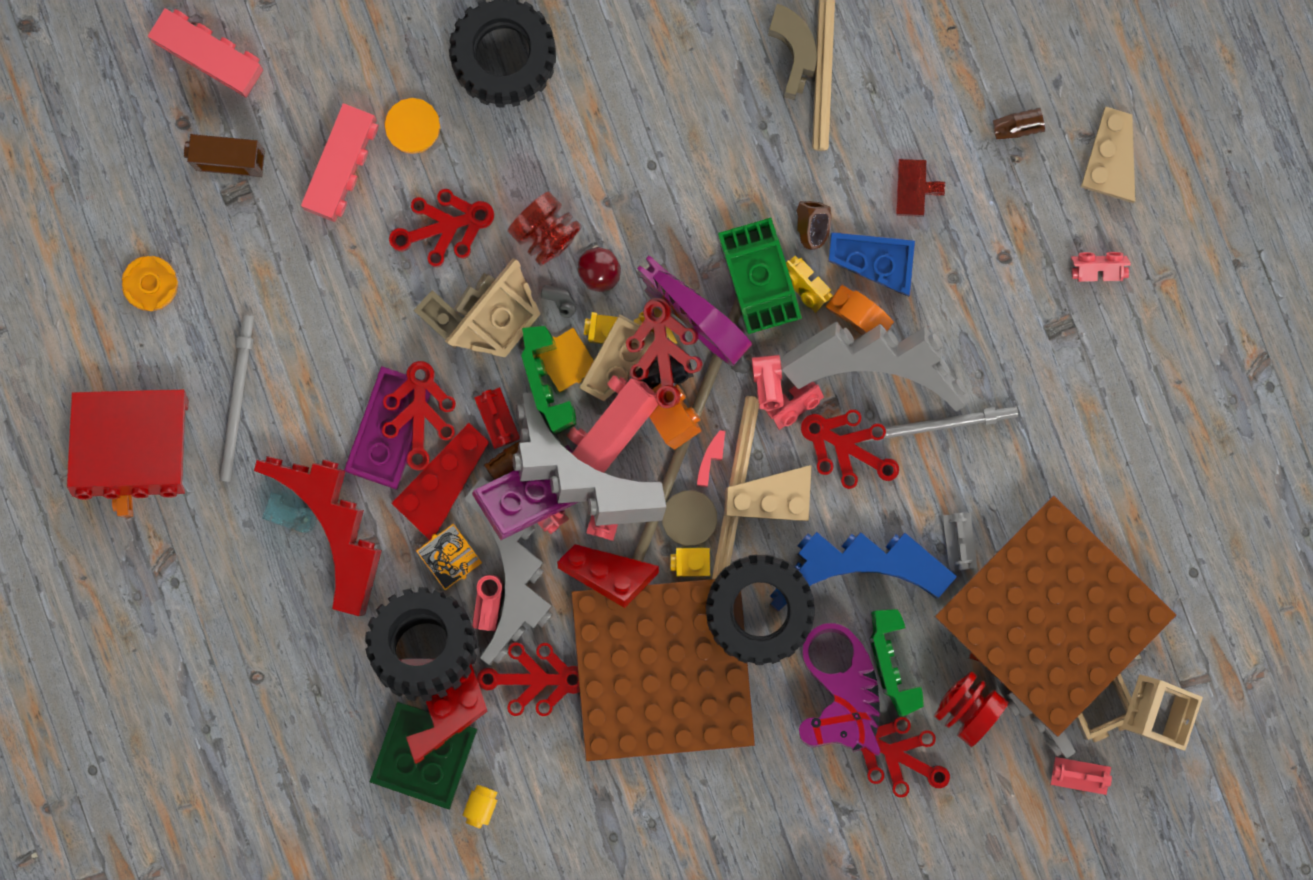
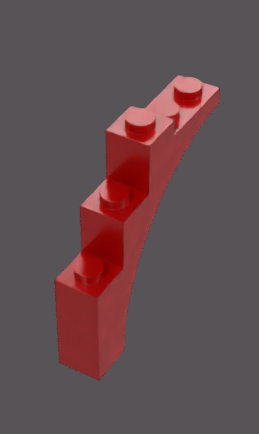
M266 456V460H256L255 472L274 478L293 490L310 507L321 523L330 543L335 564V594L332 609L355 616H364L382 550L374 548L375 543L359 539L358 543H356L364 510L357 509V503L341 499L340 504L338 503L346 471L338 469L339 463L323 459L321 464L313 463L310 472H308L309 467L293 463L291 468L282 465L283 460Z

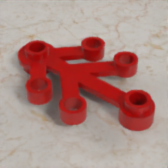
M442 189L437 195L440 205L444 207L453 206L465 213L453 217L427 204L426 200L421 197L414 198L411 202L412 211L416 215L424 214L438 223L410 232L403 228H397L391 232L389 243L394 250L404 252L414 242L442 234L434 250L430 251L427 256L429 264L432 267L438 268L444 264V254L457 229L469 225L462 241L454 246L455 255L460 259H466L471 254V245L479 229L489 227L494 220V210L490 204L484 201L470 204L453 195L451 190ZM444 193L451 195L449 202L441 201V196ZM417 202H423L424 209L417 211L414 209V205ZM478 211L486 213V217L483 220L476 219L475 216ZM400 236L406 238V243L402 246L396 244V240ZM462 245L468 248L467 253L464 255H460L457 252L458 248ZM439 254L441 261L439 263L431 262L432 255Z
M653 298L645 304L643 309L645 320L636 333L627 339L626 347L633 353L642 351L645 347L644 339L653 328L655 340L639 362L631 367L630 376L638 381L646 379L649 374L648 368L658 357L662 387L656 392V401L663 408H672L679 403L681 395L673 384L670 355L680 362L688 373L699 372L702 368V360L697 356H690L667 338L666 327L679 335L680 341L685 345L695 344L698 341L699 335L694 328H686L671 316V307L666 300ZM656 307H660L662 310L660 317H656L654 314ZM687 331L693 334V339L690 342L685 339ZM633 339H637L639 341V347L637 349H634L632 347ZM691 359L695 360L697 363V367L695 370H692L689 367V362ZM637 367H641L643 369V375L641 377H638L636 375L635 371ZM668 391L674 394V399L671 402L666 398Z
M425 361L412 363L406 372L407 380L392 394H387L382 399L385 409L395 410L399 407L400 400L414 389V401L391 422H386L381 427L384 437L395 438L399 433V429L413 417L412 450L406 456V463L413 470L425 469L430 461L429 454L424 450L425 418L437 430V435L440 439L450 440L455 434L454 427L446 424L425 401L427 390L438 401V407L441 411L451 412L456 406L454 398L447 396L433 381L435 376L434 370ZM419 369L425 373L423 380H417L415 377V373ZM392 396L396 399L394 407L387 406L386 400L388 397ZM444 399L451 400V408L444 409L442 401ZM393 425L395 427L393 435L386 434V426ZM447 426L450 428L451 434L448 437H443L441 430ZM418 453L421 455L422 461L420 464L413 463L412 457L414 454Z
M851 409L846 414L828 419L819 414L808 415L802 421L801 432L807 440L812 441L818 459L817 470L820 474L828 475L834 468L833 461L827 455L825 440L835 446L843 475L841 483L847 489L856 487L858 483V476L853 472L849 454L876 469L878 476L882 480L892 481L898 476L899 464L896 460L892 458L882 460L855 444L870 439L877 441L883 439L886 435V428L883 424L875 423L870 428L840 436L830 429L846 424L849 426L859 425L862 415L858 410ZM856 413L859 419L857 422L851 423L848 420V415ZM812 423L819 424L820 431L818 433L810 431L809 427ZM874 427L882 428L883 434L880 437L873 435L872 429ZM823 461L829 462L831 465L830 470H821L820 463ZM885 465L893 467L894 471L891 475L883 473ZM847 475H852L855 478L853 485L845 483L844 478Z
M516 642L509 646L508 654L512 659L518 660L531 674H498L493 668H484L477 676L478 684L484 690H493L498 685H531L517 699H513L508 703L507 710L512 716L521 715L524 712L525 706L547 685L559 686L547 699L537 702L536 712L540 716L550 715L553 707L567 693L576 694L580 692L579 678L576 685H570L567 681L568 676L571 674H575L578 677V666H567L553 652V647L548 643L539 644L536 654L540 659L547 660L559 674H547L525 652V647L521 643ZM514 646H520L522 649V653L518 657L514 656L511 652ZM542 646L550 648V654L547 657L541 656L539 652ZM488 673L493 676V682L489 685L483 682V676ZM543 702L549 704L550 709L547 713H541L539 710V705ZM512 703H520L521 711L519 713L512 712Z
M898 717L894 722L878 726L875 736L880 752L885 756L893 782L892 792L900 798L907 796L910 788L903 779L899 763L927 777L928 783L934 788H944L950 781V773L945 767L938 765L931 767L904 752L921 746H933L936 736L932 731L924 730L917 736L891 744L879 739L895 732L900 734L907 733L911 728V723L905 717ZM899 720H905L907 723V728L904 731H900L897 728ZM925 733H929L932 736V741L929 744L922 742V736ZM866 748L861 749L860 751L863 753L868 769L867 779L873 784L881 783L884 780V772L877 766L875 754ZM873 770H878L881 773V777L877 781H873L870 777ZM936 772L944 774V780L940 783L934 780ZM900 783L906 787V791L903 794H898L895 790L896 786Z

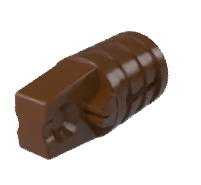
M1041 108L1012 113L993 120V131L996 139L1020 138L1030 134L1045 132Z
M520 441L505 448L495 458L484 464V467L494 480L514 471L513 454H517Z

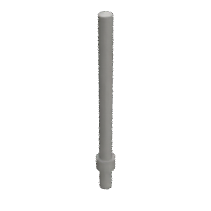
M243 315L240 337H237L236 341L238 354L219 480L223 482H231L249 350L253 349L254 339L251 336L254 316Z
M1017 406L996 410L994 407L983 409V412L885 427L886 435L883 439L985 423V425L997 424L998 420L1017 418L1018 409ZM882 428L872 429V433L874 436L880 437L883 434Z

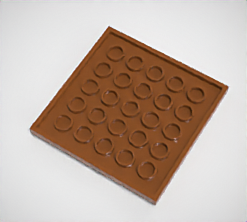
M1052 496L934 617L1056 737H1059L1177 615L1055 496Z
M715 579L647 585L626 608H623L595 590L571 592L586 761L755 746L748 662L738 661L739 659L725 653L724 649L713 639L707 624V597ZM740 591L734 601L733 613L737 624L745 631L742 594Z

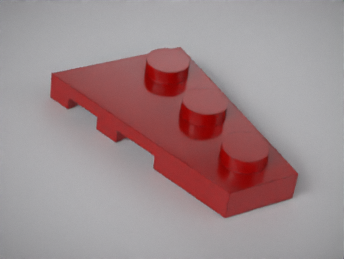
M574 544L557 561L559 570L623 608H626L659 573V566L577 544Z

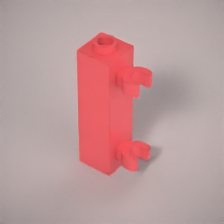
M613 375L607 385L618 393L614 401L588 433L581 428L577 430L573 427L566 435L573 443L578 445L572 452V455L592 468L605 473L658 406L656 393L643 381L630 379L627 382L624 378L620 377L618 379Z

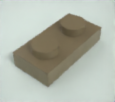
M433 290L413 310L444 340L450 336L463 320Z

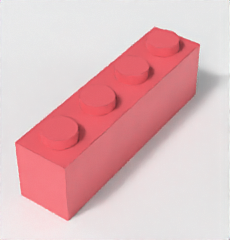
M165 8L147 36L152 43L247 98L263 72V68L258 63L260 59L248 51H245L244 54L235 50L236 45L224 37L218 40L211 36L212 31L200 23L194 26L189 23V17L179 10L174 9L171 12Z
M342 104L302 201L301 207L305 211L333 222L336 221L337 216L342 217L347 206V201H344L348 190L353 191L358 176L355 175L358 165L363 166L367 158L368 150L365 149L369 139L374 140L379 125L376 124L377 120L374 115L347 104Z

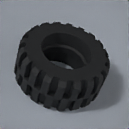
M481 0L478 1L476 8L473 9L470 6L465 10V16L463 19L458 18L454 25L455 31L451 33L449 40L451 44L449 57L461 87H464L472 98H478L481 103L486 105L493 103L499 108H504L505 104H512V107L519 106L520 102L525 99L528 102L534 99L535 93L538 91L542 92L547 86L548 78H552L554 73L553 67L556 63V46L550 25L545 21L543 14L540 11L536 12L533 9V5L525 1L522 4L518 0H494L490 2ZM512 29L521 33L526 39L529 46V57L526 64L516 73L507 76H496L487 73L480 66L477 59V47L482 38L491 31Z
M749 555L742 559L739 558L725 567L712 583L706 603L707 624L715 642L729 656H734L739 659L738 661L744 663H755V665L774 664L780 662L785 657L789 658L805 643L813 627L815 616L814 598L811 588L802 573L789 564V562L771 555ZM750 584H770L776 587L786 600V619L783 625L770 635H751L740 628L735 620L733 613L734 601L739 592Z
M419 587L418 592L413 593L411 588L403 590L404 595L398 598L395 594L388 598L390 603L386 606L381 604L376 609L377 618L371 617L368 623L371 631L365 634V642L368 646L365 650L371 667L380 682L386 688L389 687L392 693L399 697L404 694L407 700L416 701L418 696L423 701H432V695L438 694L440 698L447 696L446 690L451 687L456 690L462 685L460 682L462 676L468 678L472 672L469 666L470 664H475L477 657L475 649L478 648L477 639L466 611L463 607L459 606L457 600L452 596L446 597L443 591L437 589L430 593L428 587ZM428 623L438 625L445 630L447 635L446 646L442 653L432 662L414 666L405 664L398 659L396 654L397 644L401 636L408 629L419 624Z

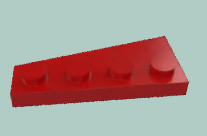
M468 423L391 504L422 534L431 540L433 534L437 535L490 442Z

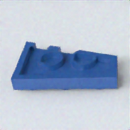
M832 232L828 262L909 297L915 241Z

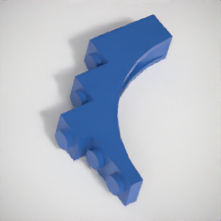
M818 532L813 537L808 533L799 543L798 547L801 551L797 554L806 562L804 565L798 562L795 566L802 573L809 586L838 575L855 572L880 573L898 577L915 584L936 599L944 593L957 577L906 533H903L901 537L897 534L893 536L885 546L889 549L887 553L861 532L857 537L853 534L849 536L841 546L845 549L843 553ZM776 588L770 595L773 599L770 605L779 612L787 603L783 594Z

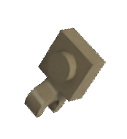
M483 273L476 289L467 286L454 310L466 316L495 279Z

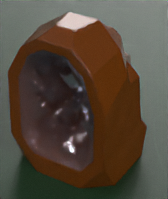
M800 201L796 210L798 215L797 231L800 233V241L806 249H818L825 244L829 237L832 219L831 207L821 202Z

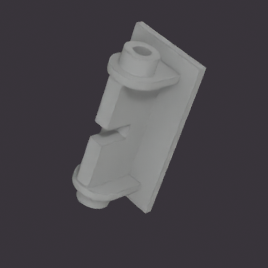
M971 512L943 515L949 570L957 571L977 568Z

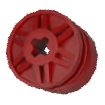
M972 671L954 683L941 699L938 710L934 714V717L939 721L948 713L951 714L945 723L947 728L960 721L962 725L958 730L957 736L970 747L976 745L983 738L1009 704L995 690L983 698L980 695L986 684L983 680L974 688H971L970 686L977 677Z

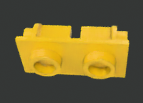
M795 255L786 262L794 291L801 297L802 302L816 313L824 303L826 304L833 297L830 293L831 289L819 276L812 282L808 279L814 271L802 258L798 259Z

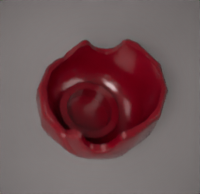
M595 247L586 250L579 258L577 264L578 275L588 289L605 292L613 289L620 281L621 265L617 257L609 249Z

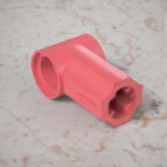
M780 355L753 357L752 371L754 383L756 382L759 408L766 411H776L778 408L783 407Z
M486 575L478 581L473 628L487 631H496L504 583L496 575ZM486 580L496 582L498 590L495 595H487L484 592L483 585Z

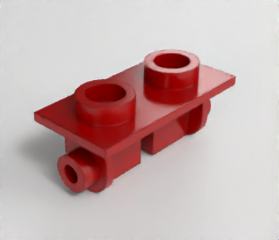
M500 387L494 390H486L481 393L482 395L474 397L494 449L520 440L519 433Z

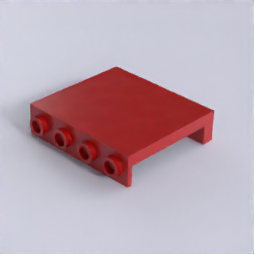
M185 390L72 392L67 488L72 497L80 500H88L92 496L118 499L120 496L132 495L135 498H147L149 495L172 498L176 497L177 494H185V488L182 484L185 410H188L189 404Z

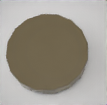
M695 490L682 491L673 495L666 502L662 525L666 534L674 542L683 546H697L707 541L714 533L717 525V510L713 502L705 494Z

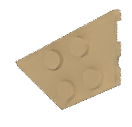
M513 258L445 340L447 344L500 357H506L522 338V328L531 327L540 316L536 302L532 299L530 287L521 272L519 261Z

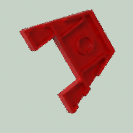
M436 658L399 660L408 665L418 666L430 663ZM472 664L469 666L472 672L468 678L463 676L460 678L462 685L454 690L451 687L446 690L447 696L440 698L436 694L432 695V701H426L434 728L406 737L415 763L423 760L425 755L434 749H438L455 733H460L488 712Z

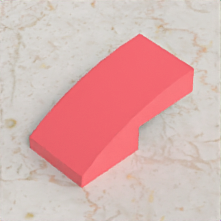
M720 430L707 448L698 474L697 486L708 487L711 460L722 461L725 431Z

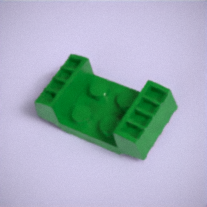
M772 218L719 232V244L723 257L726 259L746 333L749 335L802 319Z
M545 326L522 328L525 349L521 357L536 408L545 415L552 432L558 435L577 425L575 408L570 401L551 407L550 403L555 402L551 387L548 384L545 385L542 378L547 375L543 360L540 357H536L538 354L557 349L555 341Z
M898 609L876 610L871 612L873 633L869 638L883 693L891 698L897 715L903 717L924 707L922 687L916 686L901 691L898 690L897 685L902 684L898 667L893 668L890 657L894 656L891 640H885L884 634L906 628Z

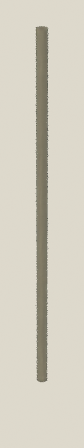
M736 296L728 319L737 326L741 316V309ZM715 354L712 356L692 406L699 418L722 364V360ZM691 439L674 451L662 482L665 502H667ZM659 521L646 522L632 559L643 562Z

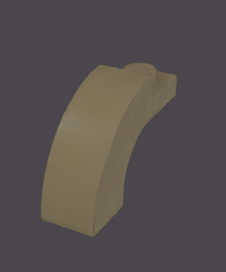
M777 3L768 36L782 41L792 54L793 67L784 97L795 100L797 93H803L807 78L802 77V74L810 77L814 76L817 60L816 45L813 35L803 19L791 9Z

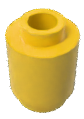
M477 784L475 790H471L462 816L467 818L465 823L480 829L483 824L489 825L498 801L496 799L498 792Z

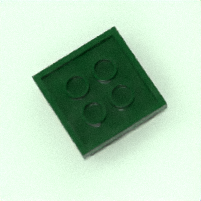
M397 701L369 782L450 810L478 729L471 726L466 727L460 733L457 732L447 739L438 749H434L425 755L423 760L415 763L406 737L432 729L434 725L428 711Z

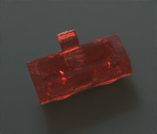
M899 159L896 216L924 217L925 195H945L946 182H926L927 160Z

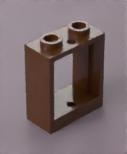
M190 134V141L185 142L184 158H188L187 162L196 171L262 178L265 149L258 140Z

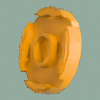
M403 99L393 105L387 113L385 120L386 136L392 145L401 152L409 154L422 153L428 150L439 138L441 128L439 116L433 106L422 99Z
M139 257L128 264L122 275L124 296L131 305L140 310L150 312L161 310L170 304L177 294L178 279L176 272L168 262L160 257Z

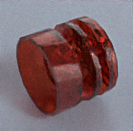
M550 191L545 192L527 206L507 230L519 245L531 239L534 241L527 252L530 256H533L541 251L535 259L539 266L546 264L563 253L571 245L575 236L582 228V225L577 220L567 226L572 219L570 212L559 218L556 217L562 204Z

